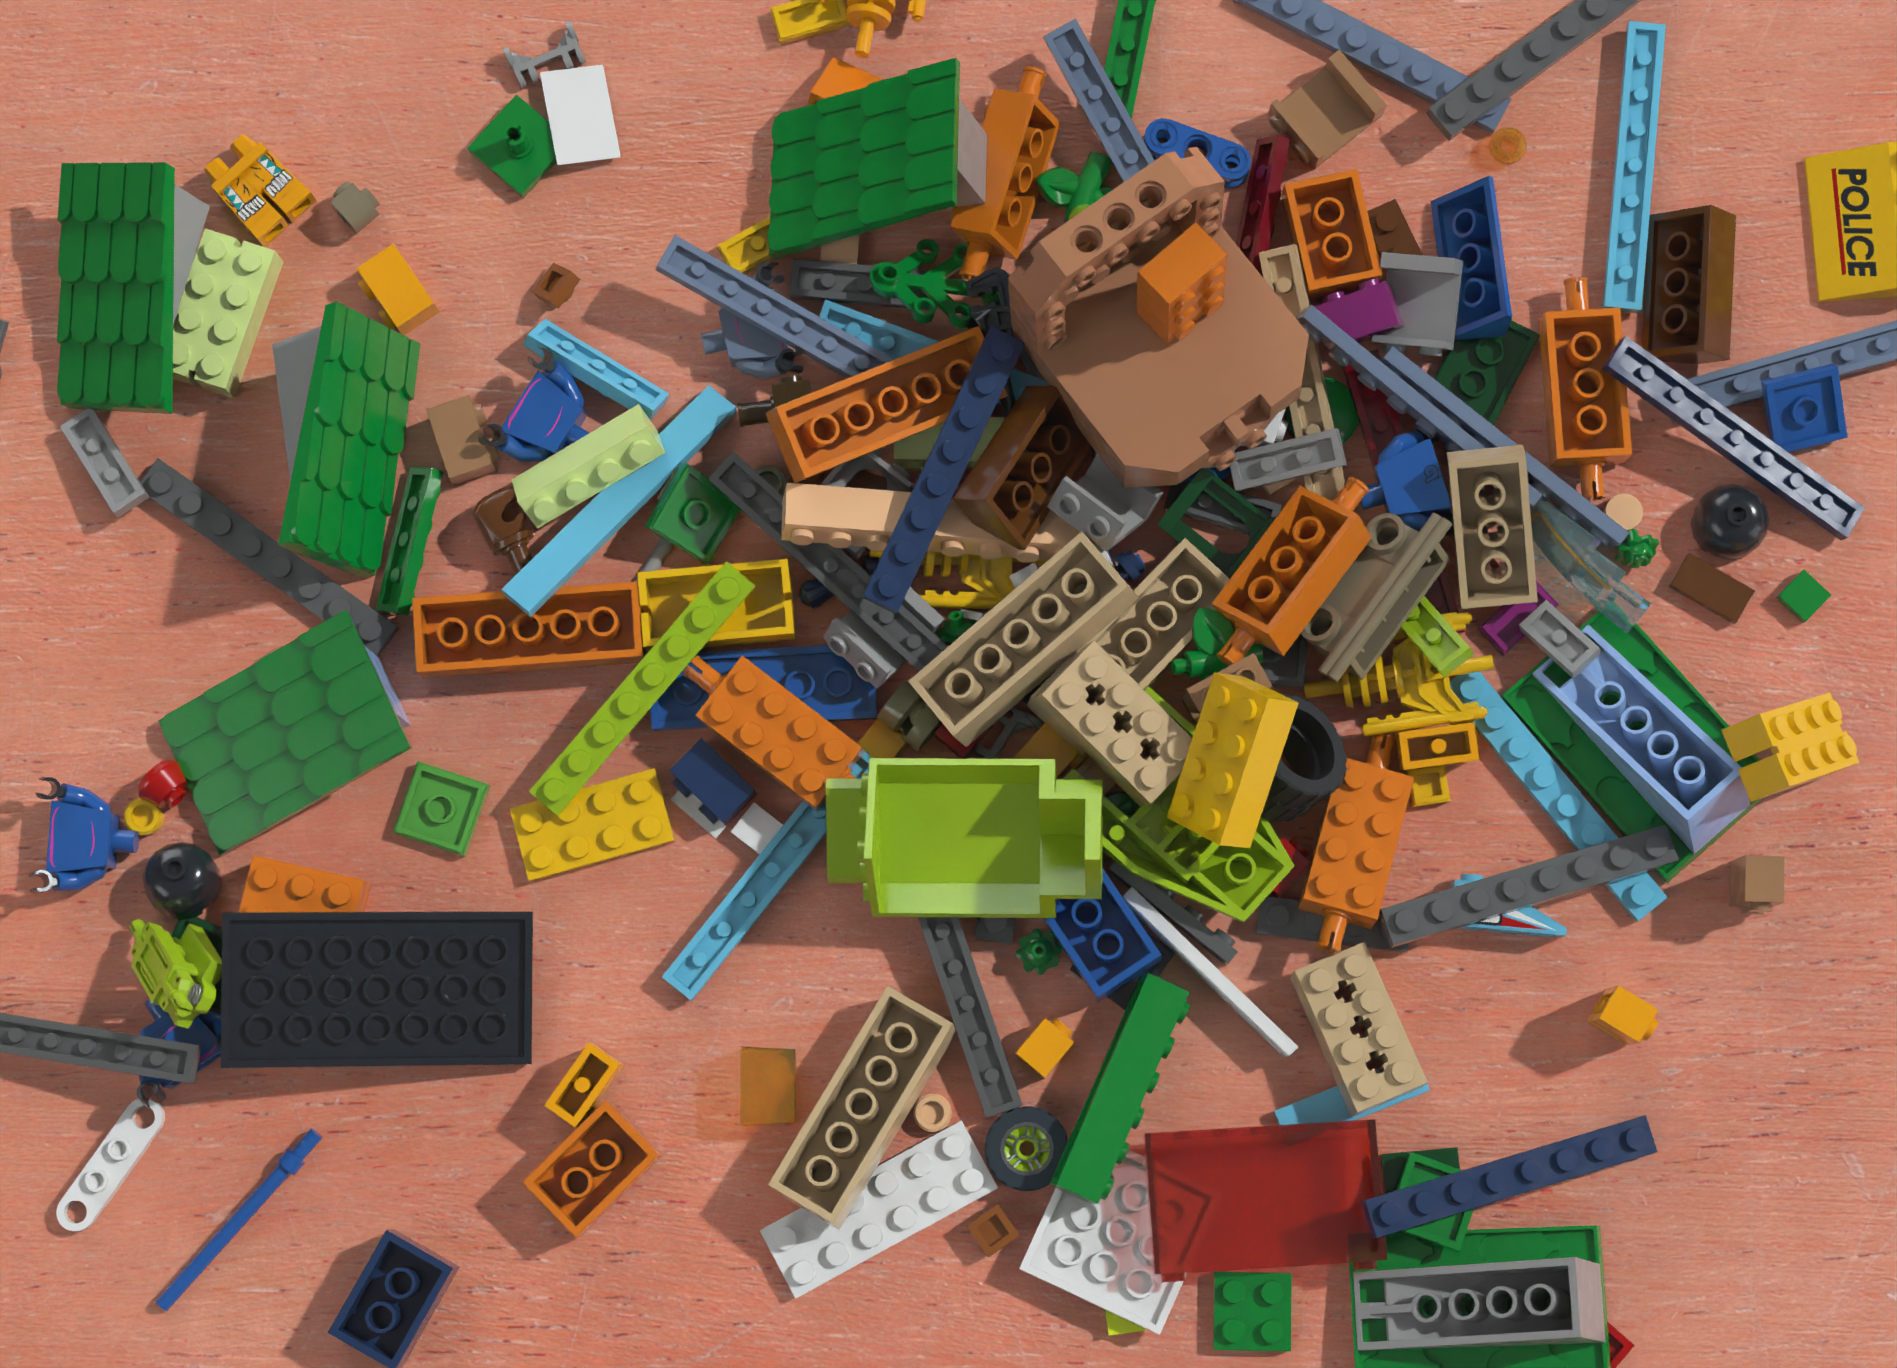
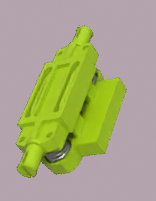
M140 919L132 921V926L129 925V930L134 936L135 943L131 951L134 959L131 966L151 1002L160 1005L163 1011L168 1012L176 1026L189 1029L194 1018L200 1014H206L215 1001L216 988L214 985L218 983L222 976L221 958L202 927L188 924L181 939L171 937L170 933L164 931L160 925L150 922L145 925L144 921Z

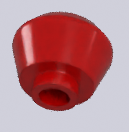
M163 760L148 771L138 784L139 798L159 808L167 805L173 808L178 805L187 795V792L184 790L187 786V781L179 763L173 760Z

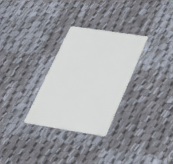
M603 65L540 72L557 165L619 158L621 155Z

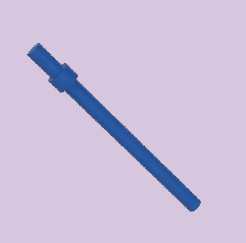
M311 1128L292 1150L288 1148L277 1160L279 1162L277 1167L161 1294L156 1303L163 1310H169L290 1174L295 1175L305 1164L303 1159L322 1139V1136L317 1131Z

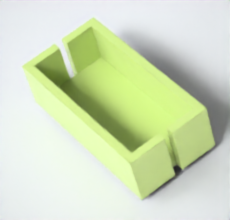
M205 228L173 325V379L194 386L199 384L203 389L235 399L284 262L275 250L244 240L241 244L237 238Z

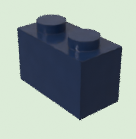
M702 738L669 770L676 777L671 784L686 798L693 794L702 803L698 810L713 825L720 820L727 826L757 795L756 791Z

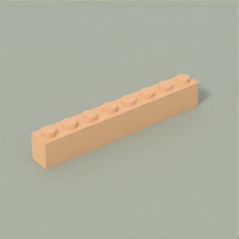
M786 483L782 502L781 540L791 541L797 545H809L813 542L826 543L835 548H846L852 545L865 546L873 551H883L911 492ZM953 496L927 551L942 552V554L950 557L971 554L979 555L984 559L1010 557L1017 558V560L1022 562H1034L1037 560H1049L1076 537L1080 531L1050 510L1025 550H1018L974 525L953 500Z

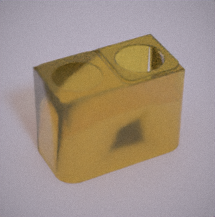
M740 1046L742 1048L740 1049V1126L796 1123V1050Z

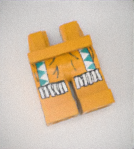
M241 134L230 146V149L240 160L229 169L218 157L213 159L204 168V171L213 183L211 187L260 244L266 247L289 225L275 208L266 201L265 195L292 223L317 200L311 191L286 169L261 142L256 144L249 137Z

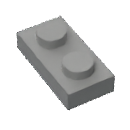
M1547 600L1519 624L1520 631L1573 679L1601 654L1600 648Z

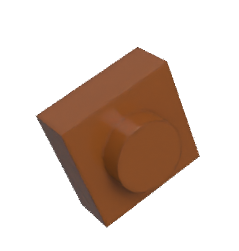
M553 263L532 290V293L541 301L559 309L572 296L575 286L581 279L572 271Z
M998 1204L967 1225V1228L988 1258L1020 1236Z

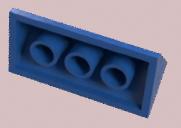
M1487 176L1430 201L1438 257L1456 258L1463 261L1454 340L1506 336L1512 319L1493 177Z

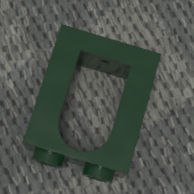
M1201 468L1158 522L1157 526L1179 543L1186 538L1230 579L1273 523L1274 519L1268 517L1237 493L1210 469ZM1203 490L1247 525L1250 533L1249 542L1241 552L1226 554L1220 551L1180 520Z

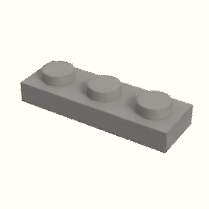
M86 409L60 426L112 512L118 518L150 498L95 410Z
M1335 428L1256 447L1251 450L1236 452L1234 454L1237 458L1230 465L1235 491H1243L1347 466L1340 432L1339 429Z

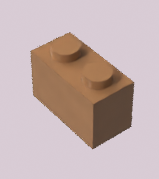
M467 395L426 409L448 477L454 486L497 472L493 462L499 459L496 446H484L478 441V437L485 438L482 426L488 424L481 403L475 405L470 396Z
M1745 855L1731 861L1729 907H1741V914L1763 915L1764 912H1772L1773 906L1784 903L1785 857Z

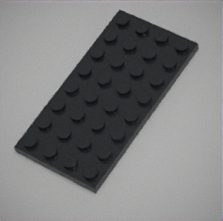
M222 912L221 1068L532 1064L533 912Z

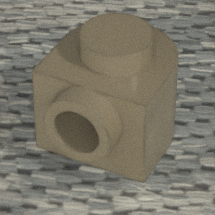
M349 181L342 184L334 192V199L330 201L334 211L356 234L379 215L375 208L380 204L367 188L360 191Z

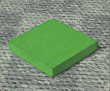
M417 761L393 833L466 857L490 785Z

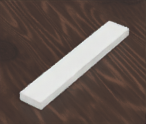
M1133 887L1125 893L1123 899L1132 912L1283 1057H1289L1298 1048L1279 1027Z

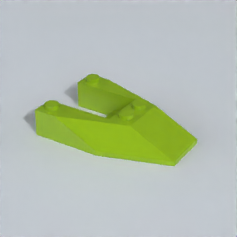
M1148 686L1145 691L1193 738L1196 728ZM1072 768L1063 779L1085 778ZM1180 774L1151 804L1140 807L1130 819L1102 795V852L1132 874L1243 923L1295 866L1268 819L1260 817L1251 847L1242 848L1218 845L1167 818Z

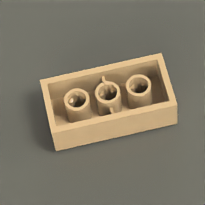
M1523 445L1447 452L1461 609L1538 602L1526 454ZM1488 484H1493L1494 488H1499L1493 489L1494 495L1485 496L1484 490L1481 489H1484V486ZM1496 521L1497 525L1501 526H1496L1497 531L1488 532V528L1484 525H1487L1488 522ZM1493 558H1499L1502 561L1499 562L1500 567L1496 569L1491 568V564L1488 562H1491L1490 560Z
M1095 640L1084 645L1033 698L1140 807L1151 804L1182 771L1192 738ZM1093 690L1096 694L1095 700L1097 702L1088 704L1085 700L1089 695L1087 691ZM1120 717L1123 721L1122 727L1124 729L1115 731L1113 728L1116 723L1114 718ZM1147 744L1150 748V756L1142 758L1140 755L1143 751L1141 745Z
M1365 942L1293 972L1290 976L1291 982L1351 1117L1421 1089L1428 1083ZM1339 987H1343V990L1347 989L1350 992V996L1347 999L1348 1002L1345 1003L1343 998L1339 1000L1336 998L1335 993ZM1355 1021L1359 1025L1363 1024L1365 1026L1364 1038H1360L1359 1033L1356 1035L1352 1034L1350 1029L1355 1024ZM1370 1056L1381 1062L1382 1066L1379 1068V1073H1376L1375 1068L1370 1071L1366 1067Z

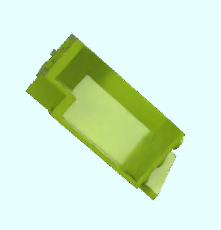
M869 758V773H862L861 779L826 778L828 883H863V901L870 902L872 917L1056 918V899H1102V780L1056 779L1055 759Z

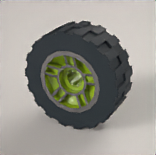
M1032 1106L1017 1107L1003 1113L990 1127L985 1141V1156L990 1170L1000 1182L1012 1189L1035 1191L1050 1184L1068 1143V1138L1059 1120L1047 1111ZM1024 1141H1029L1034 1145V1152L1030 1156H1024L1020 1153L1019 1148Z

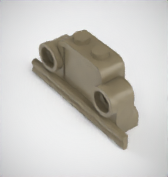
M1392 513L1380 514L1367 524L1366 528L1372 538L1301 632L1303 638L1319 654L1326 657V660L1318 669L1321 674L1338 682L1347 670L1357 678L1364 679L1397 634L1401 625L1407 620L1408 616L1450 561L1439 543L1452 526L1449 520L1436 513H1432L1419 532L1405 525L1400 517Z

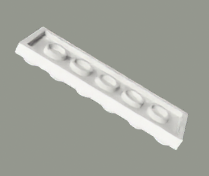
M961 1120L877 1166L840 1230L800 1208L761 1229L760 1232L796 1299L996 1190L998 1187Z

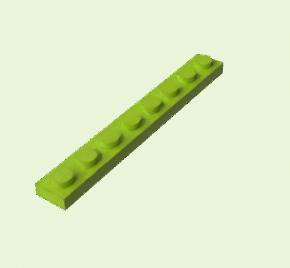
M726 561L529 792L558 816L755 588V585Z

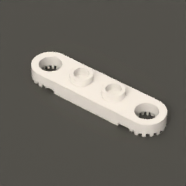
M137 1099L126 1108L59 1202L56 1215L63 1228L69 1231H83L95 1223L97 1217L111 1201L151 1145L152 1140L163 1127L165 1111L158 1101L153 1099L148 1101L150 1108L154 1112L155 1119L153 1124L145 1129L139 1127L135 1119L137 1110L144 1107V1104ZM74 1201L82 1202L87 1209L86 1217L80 1223H74L68 1218V1207Z

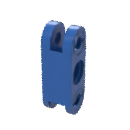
M1165 118L1154 120L1146 128L1144 142L1154 160L1165 153L1173 151L1180 158H1185L1183 153L1188 148L1197 147L1204 150L1206 153L1205 158L1225 181L1224 188H1238L1246 181L1250 170L1251 158L1249 152L1243 146ZM1164 139L1166 143H1159L1158 140ZM1233 164L1236 168L1230 169L1227 165Z

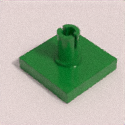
M517 94L467 148L474 157L523 199L557 163L549 122Z

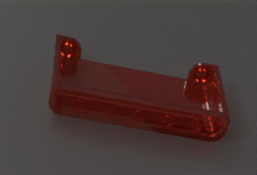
M1375 1119L1143 1134L1153 1275H1161L1162 1282L1185 1281V1273L1354 1263V1270L1378 1269L1377 1261L1387 1260L1386 1238L1382 1236L1372 1239L1361 1204L1362 1200L1382 1195Z

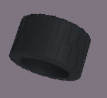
M1285 693L1281 694L1299 702L1282 752L1289 761L1293 772L1280 759L1261 814V818L1280 823L1282 821L1289 822L1300 817L1335 792L1343 783V777L1346 776L1347 770L1344 744L1334 724L1308 700Z

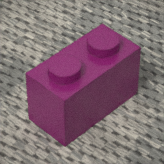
M1378 278L1358 284L1359 291L1344 295L1343 291L1329 294L1322 298L1323 304L1315 306L1316 309L1358 343L1372 339L1373 335H1383L1404 327L1391 285L1385 281L1380 283Z

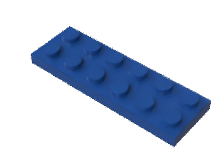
M828 645L710 651L697 654L721 675L728 674L740 657L744 656L829 722L877 719L876 688L870 682L861 679L856 673L855 668L845 658L836 655ZM691 662L688 664L698 673L702 674V672L698 670L696 667H694ZM684 670L651 707V727L653 731L707 728L695 715L708 700L709 693L691 679L683 675Z

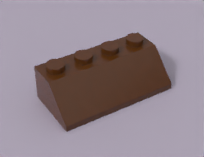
M1713 205L1652 214L1649 217L1642 347L1662 362L1703 364L1730 360L1736 215Z
M1025 387L953 498L974 525L1018 550H1025L1050 512L1051 509L1047 506L1061 481L1066 476L1071 479L1091 447L1076 425L1072 413L1057 387Z

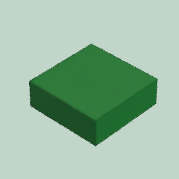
M1803 569L1776 598L1802 623H1805L1831 594Z

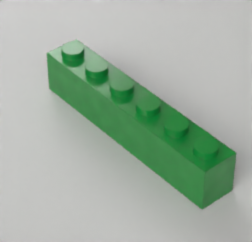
M1150 973L1140 975L1049 1184L1050 1186L1089 1204H1098L1100 1199L1105 1200L1108 1197L1114 1184V1179L1110 1177L1116 1163L1120 1165L1123 1162L1129 1149V1143L1125 1142L1131 1128L1136 1129L1143 1117L1145 1109L1141 1107L1145 1094H1151L1158 1082L1160 1073L1156 1072L1160 1059H1166L1171 1052L1175 1038L1171 1037L1176 1023L1181 1024L1189 1010L1190 1004L1185 1002L1189 994L1188 991Z

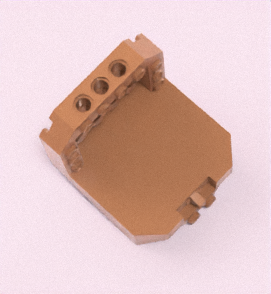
M1197 147L1188 148L1183 153L1185 158H1180L1175 151L1163 154L1038 241L1030 251L1035 258L1026 271L1022 267H1017L1008 277L1012 334L1015 338L1025 343L1023 349L1048 385L1058 388L1072 413L1076 425L1124 489L1177 485L1200 468L1216 467L1218 471L1226 469L1237 458L1234 454L1236 448L1247 446L1251 450L1261 444L1267 437L1264 430L1274 417L1300 398L1309 334L1222 228L1225 181ZM1196 222L1228 254L1224 302L1212 315L1207 316L1204 314L1194 322L1196 326L1188 336L1182 340L1176 338L1167 345L1137 314V272Z

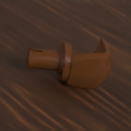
M509 486L483 497L477 503L473 515L490 550H492L495 556L507 555L515 574H517L533 559L527 545L534 535L531 529L521 531L526 520L524 512H520L515 520L509 523L502 519L505 510L517 500L514 487Z

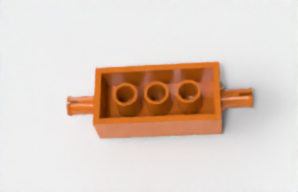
M1025 66L1018 91L994 88L991 100L985 106L982 126L987 133L985 204L956 206L951 214V228L969 245L962 268L959 271V275L964 279L970 280L982 274L989 255L1015 260L1019 258L1039 194L1035 181L1041 173L1046 171L1061 124L1038 99L1047 75L1045 71L1039 68Z
M1571 277L1564 280L1567 311L1545 312L1539 321L1550 468L1569 466L1580 468L1582 496L1589 501L1593 497V501L1605 498L1602 466L1606 464H1623L1632 455L1627 387L1602 370L1617 343L1623 338L1620 308L1589 309L1588 278L1579 277V281H1576V277Z
M1349 477L1347 483L1333 501L1302 486L1297 489L1212 602L1215 610L1224 615L1231 622L1234 630H1236L1221 651L1216 654L1223 663L1230 666V664L1232 665L1242 660L1254 643H1260L1282 656L1285 655L1372 538L1359 515L1353 512L1362 498L1369 492L1368 487L1358 479L1355 481L1354 477Z
M698 655L694 657L691 663L702 674L689 665L684 670L683 675L685 677H688L709 693L708 700L695 715L697 719L817 812L826 802V778L857 779L851 772L853 766L864 753L863 747L744 656H741L730 672L721 675L704 662Z
M1384 734L1372 735L1366 763L1347 758L1346 776L1343 777V783L1335 792L1327 797L1297 908L1325 917L1319 941L1316 945L1322 951L1326 950L1330 937H1332L1329 953L1339 954L1341 952V944L1347 923L1371 930L1378 920L1414 781L1412 776L1388 769L1393 746L1396 742V738L1389 734L1384 740L1382 748L1381 743Z

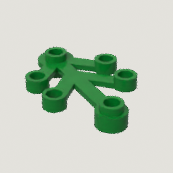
M931 239L920 240L917 244L916 252L897 264L881 262L872 268L869 280L874 292L886 298L896 296L912 312V317L917 322H931L934 318L936 305L949 317L950 323L957 328H965L971 322L970 306L963 302L956 303L948 295L968 296L966 281L948 278L962 268L964 258L959 255H966L968 244L962 243L955 246L952 257L924 275L910 273L922 264H932L936 261L939 246ZM922 250H929L932 253H925ZM910 289L921 290L929 298H918ZM996 289L995 296L984 294L981 297H977L982 298V303L985 306L992 301H996L1001 305L999 293L997 292L998 289ZM923 308L928 310L929 312L924 313L921 312L919 309ZM956 313L964 314L966 317H959Z

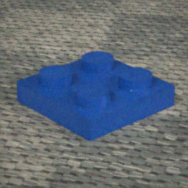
M1828 364L1761 381L1769 439L1785 451L1791 452L1848 438L1839 370L1836 365Z

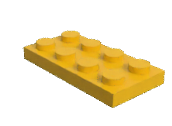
M655 768L582 788L558 816L539 800L510 808L529 882L676 842Z

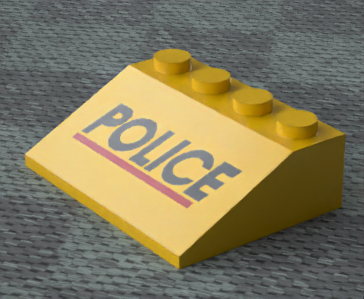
M1897 141L1805 157L1804 167L1818 302L1897 297Z

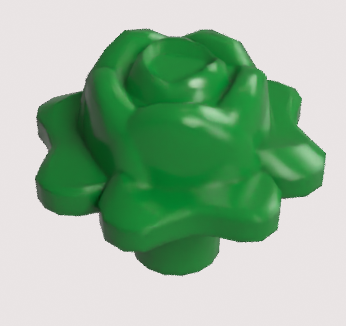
M1636 529L1627 530L1629 534L1625 538V543L1618 545V553L1615 555V560L1622 562L1624 566L1629 565L1631 568L1650 564L1653 556L1657 553L1658 539H1653L1650 534L1639 536Z
M953 611L949 614V620H945L943 626L936 631V636L949 646L973 626L977 620L966 619L961 611Z
M1036 928L1028 936L1020 937L1019 945L1022 948L1016 951V957L1023 962L1026 972H1031L1035 969L1037 974L1043 975L1049 968L1056 967L1059 964V959L1056 955L1061 953L1062 947L1055 942L1052 932L1047 931L1042 934L1041 930Z

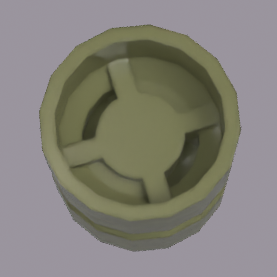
M908 681L898 688L877 716V719L892 731L901 730V738L916 751L921 750L942 725L939 718Z

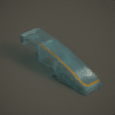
M1541 497L1530 510L1533 541L1562 576L1608 619L1628 633L1651 603L1620 581L1626 572L1596 550L1601 543L1599 539Z

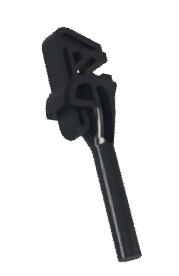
M992 268L966 281L967 293L971 298L981 297L984 294L995 296L996 289H998L1001 305L996 301H992L986 306L975 305L970 307L971 315L980 327L984 338L991 326L1014 337L1011 327L1008 277L1010 274L1001 268ZM1010 376L1004 387L1008 396L1000 399L1004 419L1016 403Z

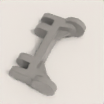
M570 20L565 22L568 29L565 30V35L557 48L547 53L530 58L517 55L515 52L510 53L508 46L503 48L521 88L526 87L523 73L528 71L533 83H536L540 79L535 68L561 57L567 69L574 67L569 56L573 52L576 53L580 63L586 62Z
M1012 707L1008 711L1013 714L1011 719L1003 715L997 720L1005 728L992 748L988 750L978 744L974 751L984 757V759L999 758L1001 751L1014 733L1026 728H1033L1034 726L1040 729L1044 723L1030 713H1024L1018 708Z

